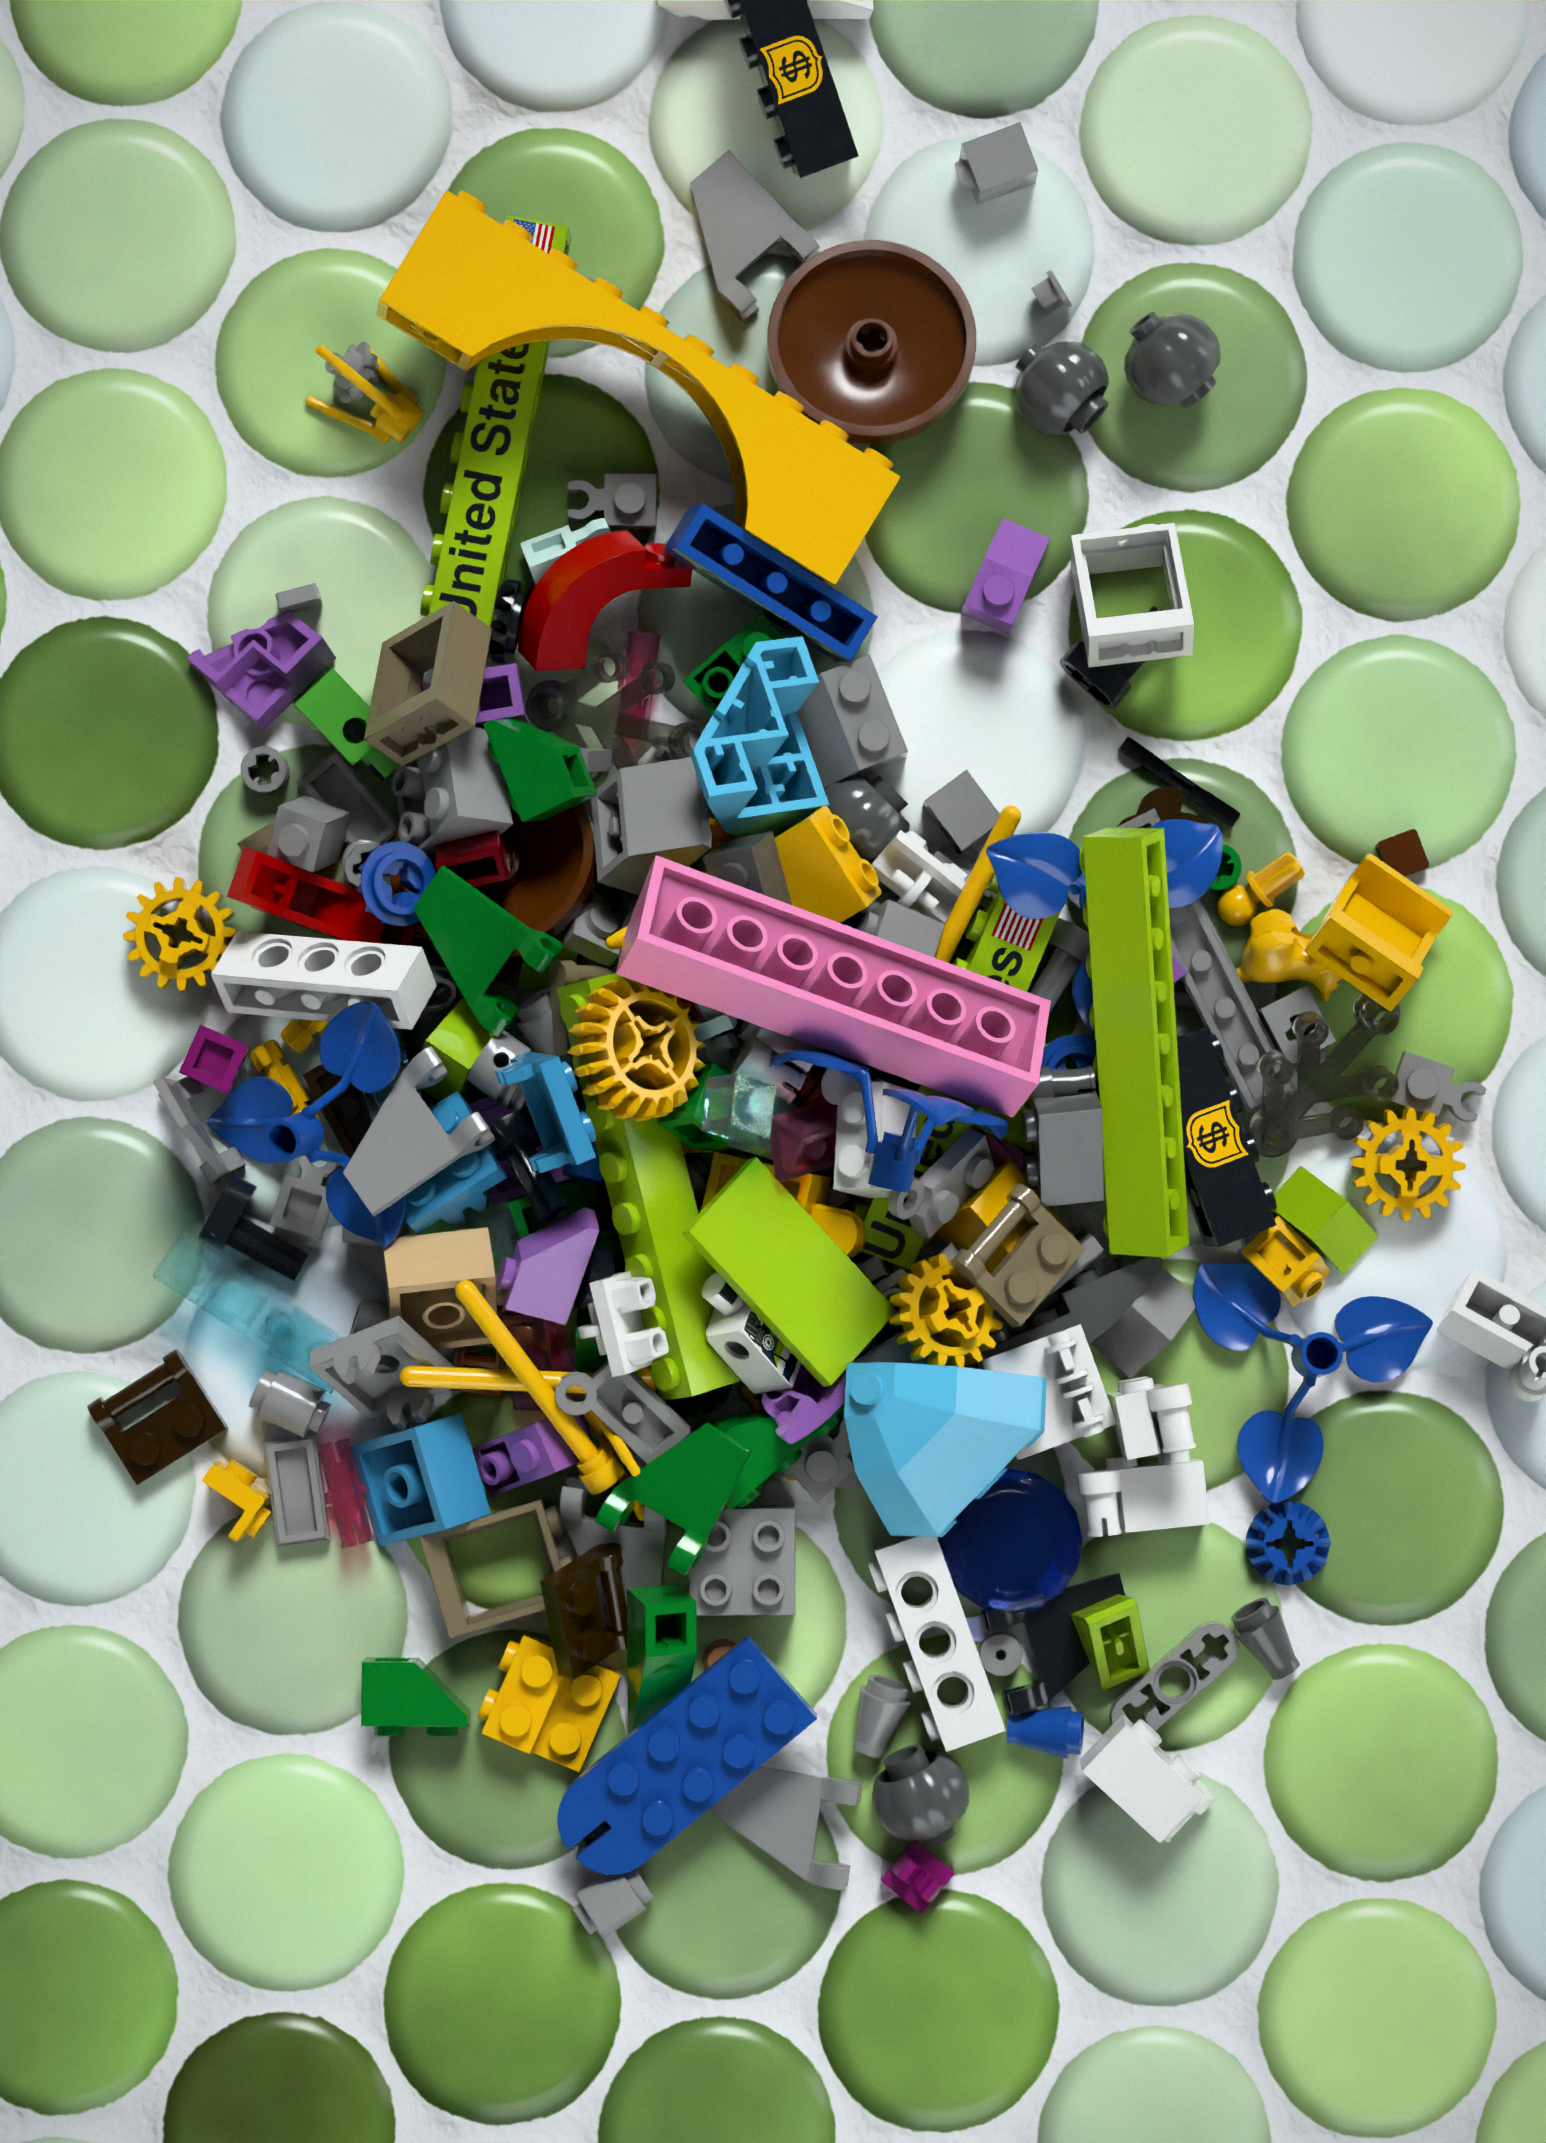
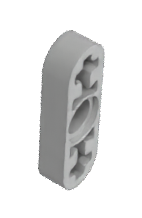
M1214 1621L1205 1622L1197 1626L1150 1668V1671L1140 1676L1113 1701L1110 1709L1112 1725L1122 1714L1125 1715L1122 1709L1126 1704L1131 1703L1137 1708L1149 1699L1146 1694L1141 1692V1689L1149 1684L1154 1695L1161 1702L1168 1705L1159 1713L1156 1705L1152 1704L1143 1713L1147 1724L1154 1731L1158 1730L1235 1661L1238 1654V1641L1234 1633L1225 1625ZM1209 1633L1214 1638H1217L1223 1634L1226 1638L1221 1645L1225 1651L1224 1656L1217 1659L1211 1654L1202 1660L1199 1665L1206 1669L1207 1672L1199 1678L1194 1667L1188 1661L1181 1658L1180 1655L1189 1649L1191 1656L1195 1658L1205 1649V1644L1201 1640L1204 1635ZM1170 1666L1182 1667L1186 1670L1189 1677L1187 1689L1177 1696H1169L1163 1693L1159 1686L1161 1673Z

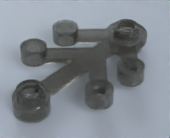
M616 650L600 652L594 657L591 666L565 684L558 680H546L536 684L529 692L526 700V713L534 726L546 732H555L557 737L579 746V748H588L575 724L591 727L603 748L612 749V762L617 771L624 767L643 765L639 764L623 736L666 746L674 759L691 757L690 752L693 748L689 742L690 735L695 732L700 736L706 727V724L700 721H689L673 726L626 714L627 711L650 695L666 693L672 689L675 683V673L671 666L664 662L647 664L640 671L638 678L597 706L578 702L600 683L616 682L626 675L628 669L627 660L622 653ZM607 657L611 658L615 663V672L612 676L608 675L604 670V661ZM654 669L659 670L663 676V683L659 688L651 681V674ZM551 697L556 698L559 704V712L556 715L552 714L548 708V701ZM609 771L597 772L596 776L592 777L593 783L604 781Z
M1362 993L1353 1006L1354 1018L1357 1021L1356 1025L1321 1064L1320 1045L1324 1043L1329 1034L1327 1023L1318 1013L1313 1011L1303 1012L1296 1017L1292 1030L1297 1037L1298 1090L1286 1103L1284 1085L1293 1076L1294 1068L1292 1063L1282 1052L1270 1051L1260 1058L1257 1065L1258 1073L1263 1078V1108L1252 1116L1249 1122L1248 1133L1254 1139L1261 1156L1273 1158L1284 1155L1294 1147L1298 1139L1335 1133L1342 1140H1351L1361 1133L1364 1127L1363 1118L1353 1106L1348 1104L1335 1107L1331 1113L1304 1115L1315 1103L1369 1094L1376 1101H1386L1396 1094L1399 1087L1398 1079L1388 1067L1383 1065L1373 1066L1364 1073L1339 1076L1375 1035H1387L1397 1027L1400 1018L1398 1004L1390 1012ZM1386 1011L1379 1020L1375 1021L1378 1014ZM1317 1024L1313 1033L1304 1035L1308 1026ZM1282 1063V1067L1277 1073L1269 1074L1270 1069L1274 1065ZM1387 1078L1382 1087L1374 1089L1377 1081ZM1352 1117L1351 1122L1347 1126L1339 1127L1345 1118ZM1280 1130L1276 1136L1270 1138L1273 1132Z

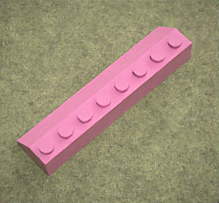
M656 855L652 861L625 932L616 970L617 975L1012 1118L1038 1086L1051 1005L1050 1000Z

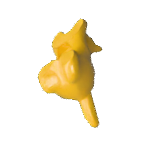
M1271 909L1263 911L1250 921V936L1243 949L1242 963L1239 968H1236L1243 984L1253 980L1271 984L1290 980H1304L1314 984L1318 988L1321 1001L1327 1002L1331 992L1344 979L1304 952L1314 933L1301 934L1290 914L1283 910Z

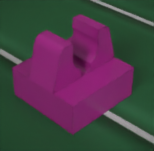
M200 1024L179 1073L226 1094H230L251 1046Z
M911 1840L880 1879L920 1914H923L955 1872L918 1840Z

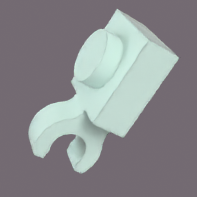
M606 519L592 520L581 529L571 532L569 525L521 542L520 545L535 585L552 564L566 552L588 539L610 533Z

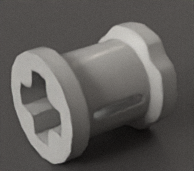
M359 839L352 842L344 851L342 868L349 882L357 887L361 884V871L353 869V865L361 862V853L369 852L381 846L378 842L371 839ZM382 876V879L386 880L389 876Z

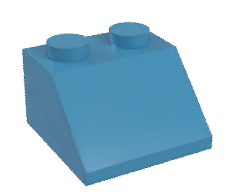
M461 1413L350 1446L379 1546L443 1531L491 1514L485 1487L480 1478L470 1437L466 1431Z

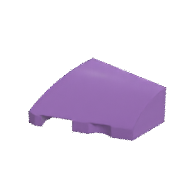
M290 610L268 619L260 628L245 629L231 635L233 643L205 656L198 649L186 658L209 683L263 731L336 659L323 637Z
M801 1364L793 1388L761 1393L763 1395L761 1402L766 1412L775 1419L778 1425L775 1431L782 1440L793 1444L804 1438L828 1420L844 1404L846 1369L831 1386L823 1387Z

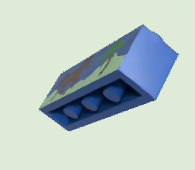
M704 503L689 506L663 551L759 613L762 612L765 617L797 637L803 636L807 644L835 662L852 661L878 618L869 610Z

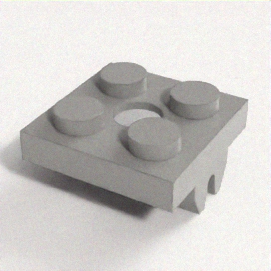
M400 1316L382 1321L379 1324L310 1351L309 1368L368 1420L387 1414L392 1424L400 1431L406 1429L410 1411L416 1421L419 1423L425 1422L433 1406V1396L450 1390L449 1388L407 1387L401 1383L399 1375L406 1366H454ZM381 1355L393 1356L400 1362L398 1366L392 1369L378 1364Z

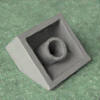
M870 654L817 675L819 684L798 710L797 714L824 789L832 783L857 774L864 776L907 758L908 749Z

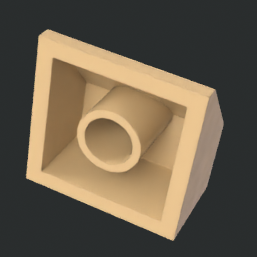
M488 1227L457 1229L450 1232L422 1235H404L396 1237L390 1245L383 1247L389 1319L400 1316L436 1350L491 1344L455 1294V1287L460 1281H471L497 1314L496 1275Z

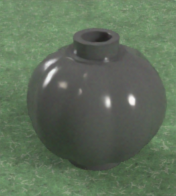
M1151 312L1141 318L1130 329V334L1134 339L1125 356L1124 371L1131 388L1141 399L1165 407H1171L1180 402L1184 408H1187L1202 399L1216 384V380L1212 375L1220 364V345L1215 333L1203 320L1193 315L1174 313L1159 318L1155 312Z
M1063 341L1043 349L1035 344L1022 355L1016 364V368L1021 372L1015 391L1016 407L1024 421L1038 432L1048 435H1066L1075 428L1082 434L1101 417L1109 404L1103 398L1109 386L1107 368L1102 358L1084 344Z
M860 774L832 783L824 789L829 802V810L832 814L839 816L843 820L850 834L849 841L860 858L867 860L870 864L900 830L904 833L910 831V823L900 814L908 803L880 775L869 783Z
M918 1744L904 1747L889 1755L883 1762L886 1769L876 1776L872 1792V1804L882 1826L894 1837L907 1841L924 1840L928 1847L937 1846L951 1839L955 1834L954 1824L965 1814L969 1804L970 1789L960 1764L943 1751L937 1749L924 1751L923 1747Z

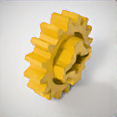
M175 877L173 890L170 891L159 881L154 883L156 897L150 899L139 894L136 898L143 907L141 913L127 912L126 918L135 923L136 928L135 931L123 933V939L137 945V948L127 955L128 959L132 962L144 960L145 964L139 974L145 979L153 976L156 972L159 973L157 986L167 989L172 979H176L179 991L188 992L190 979L194 978L201 987L209 986L206 973L214 970L228 947L226 946L227 939H233L234 935L239 931L226 926V921L235 915L234 910L231 908L219 910L217 908L223 898V895L217 890L204 897L205 883L197 880L191 890H187L184 879ZM182 900V902H179L176 911L163 917L155 915L163 906ZM203 907L208 911L214 922L215 937L206 934L201 923L204 913L202 912ZM186 921V929L193 933V936L203 940V942L199 944L194 941L190 943L181 941L178 948H175L177 941L160 928L162 926L170 929L173 927L182 928ZM148 933L157 937L162 948L159 955L160 962H158L150 950ZM200 952L208 955L198 965L188 969H181V967H184L187 958Z
M1405 1106L1402 1118L1400 1119L1397 1118L1392 1110L1386 1109L1384 1110L1385 1123L1380 1126L1368 1120L1365 1124L1371 1133L1368 1139L1355 1137L1353 1140L1363 1151L1361 1156L1350 1157L1349 1164L1361 1168L1362 1173L1355 1176L1351 1181L1356 1187L1368 1186L1369 1189L1362 1198L1366 1204L1370 1205L1379 1199L1382 1200L1379 1213L1383 1216L1388 1217L1396 1207L1398 1208L1399 1217L1403 1221H1409L1412 1209L1416 1208L1422 1217L1429 1218L1431 1217L1429 1204L1435 1201L1446 1208L1449 1202L1443 1194L1447 1188L1452 1190H1460L1461 1185L1452 1179L1453 1171L1466 1169L1465 1163L1453 1159V1154L1463 1148L1462 1142L1458 1140L1447 1141L1446 1137L1450 1134L1453 1127L1445 1122L1434 1128L1435 1114L1428 1110L1421 1116L1420 1120H1416L1415 1109L1411 1106ZM1420 1131L1425 1132L1433 1139L1440 1155L1428 1153L1421 1146L1422 1136H1420ZM1395 1132V1141L1383 1152L1376 1151L1380 1143L1388 1135ZM1406 1151H1409L1411 1156L1419 1160L1418 1167L1409 1168L1408 1176L1405 1177V1173L1396 1168L1395 1164L1396 1160L1405 1159ZM1374 1173L1387 1174L1391 1178L1395 1197L1386 1193L1381 1188ZM1430 1176H1438L1434 1184L1426 1192L1419 1195V1187Z
M945 1254L930 1257L928 1262L922 1260L912 1264V1274L909 1273L897 1279V1283L904 1290V1293L890 1296L889 1302L900 1307V1314L889 1318V1322L893 1325H902L904 1332L899 1335L896 1341L898 1345L911 1342L914 1346L910 1354L911 1360L916 1361L928 1356V1365L964 1367L965 1363L971 1365L983 1360L980 1351L990 1350L995 1347L996 1343L989 1335V1332L1002 1329L1003 1323L993 1318V1311L995 1309L984 1299L983 1294L976 1286L971 1287L954 1270L951 1265L953 1258L947 1260ZM952 1282L956 1283L961 1288L955 1287ZM948 1309L949 1314L945 1316L944 1311ZM931 1337L938 1338L941 1344L933 1340Z

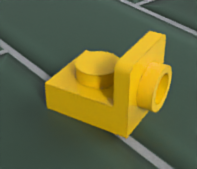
M1278 1215L1275 1218L1276 1226L1261 1231L1241 1252L1282 1294L1284 1299L1292 1307H1295L1302 1300L1308 1301L1322 1290L1326 1283L1325 1278L1330 1274V1270L1322 1257Z

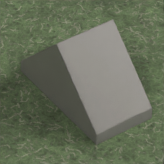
M1160 1266L1141 1296L1124 1312V1315L1111 1328L1094 1340L1092 1345L1129 1378H1133L1171 1342L1196 1308L1193 1294Z

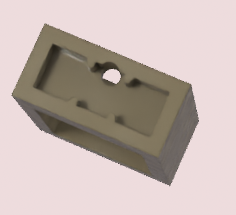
M453 601L382 642L364 740L403 767L475 727L492 629ZM434 668L430 688L421 692L424 673Z
M544 1497L492 1512L490 1515L443 1531L419 1537L450 1639L545 1610L543 1595L538 1594L470 1615L448 1541L533 1515L550 1573L553 1574L573 1561L571 1556L560 1557L555 1538L565 1536L558 1518L557 1513L559 1512L556 1505L547 1508Z

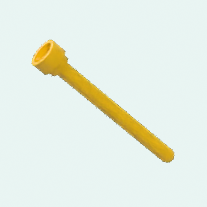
M1008 805L1002 809L945 922L934 958L947 963L950 962L994 874L986 849L999 840L1013 836L1021 820V812L1016 806Z
M460 1281L455 1287L456 1297L579 1459L577 1467L581 1471L578 1476L592 1495L599 1494L611 1487L622 1477L625 1467L612 1451L606 1452L602 1446L596 1447L575 1418L560 1409L556 1403L554 1390L477 1287L471 1281Z
M651 1365L634 1371L656 1392V1385L651 1376ZM406 1366L399 1375L401 1383L407 1387L527 1391L510 1369ZM539 1371L554 1392L561 1377L571 1373ZM582 1372V1373L587 1374V1375L590 1376V1377H592V1375L594 1374V1373ZM573 1385L566 1390V1393L586 1394V1391L581 1386Z

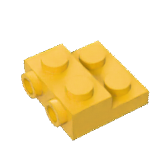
M525 1632L520 1644L512 1640L509 1641L498 1667L499 1670L507 1673L499 1692L489 1688L477 1715V1718L486 1722L482 1734L528 1754L533 1752L576 1772H580L622 1673L598 1663L574 1680L559 1676L552 1643Z

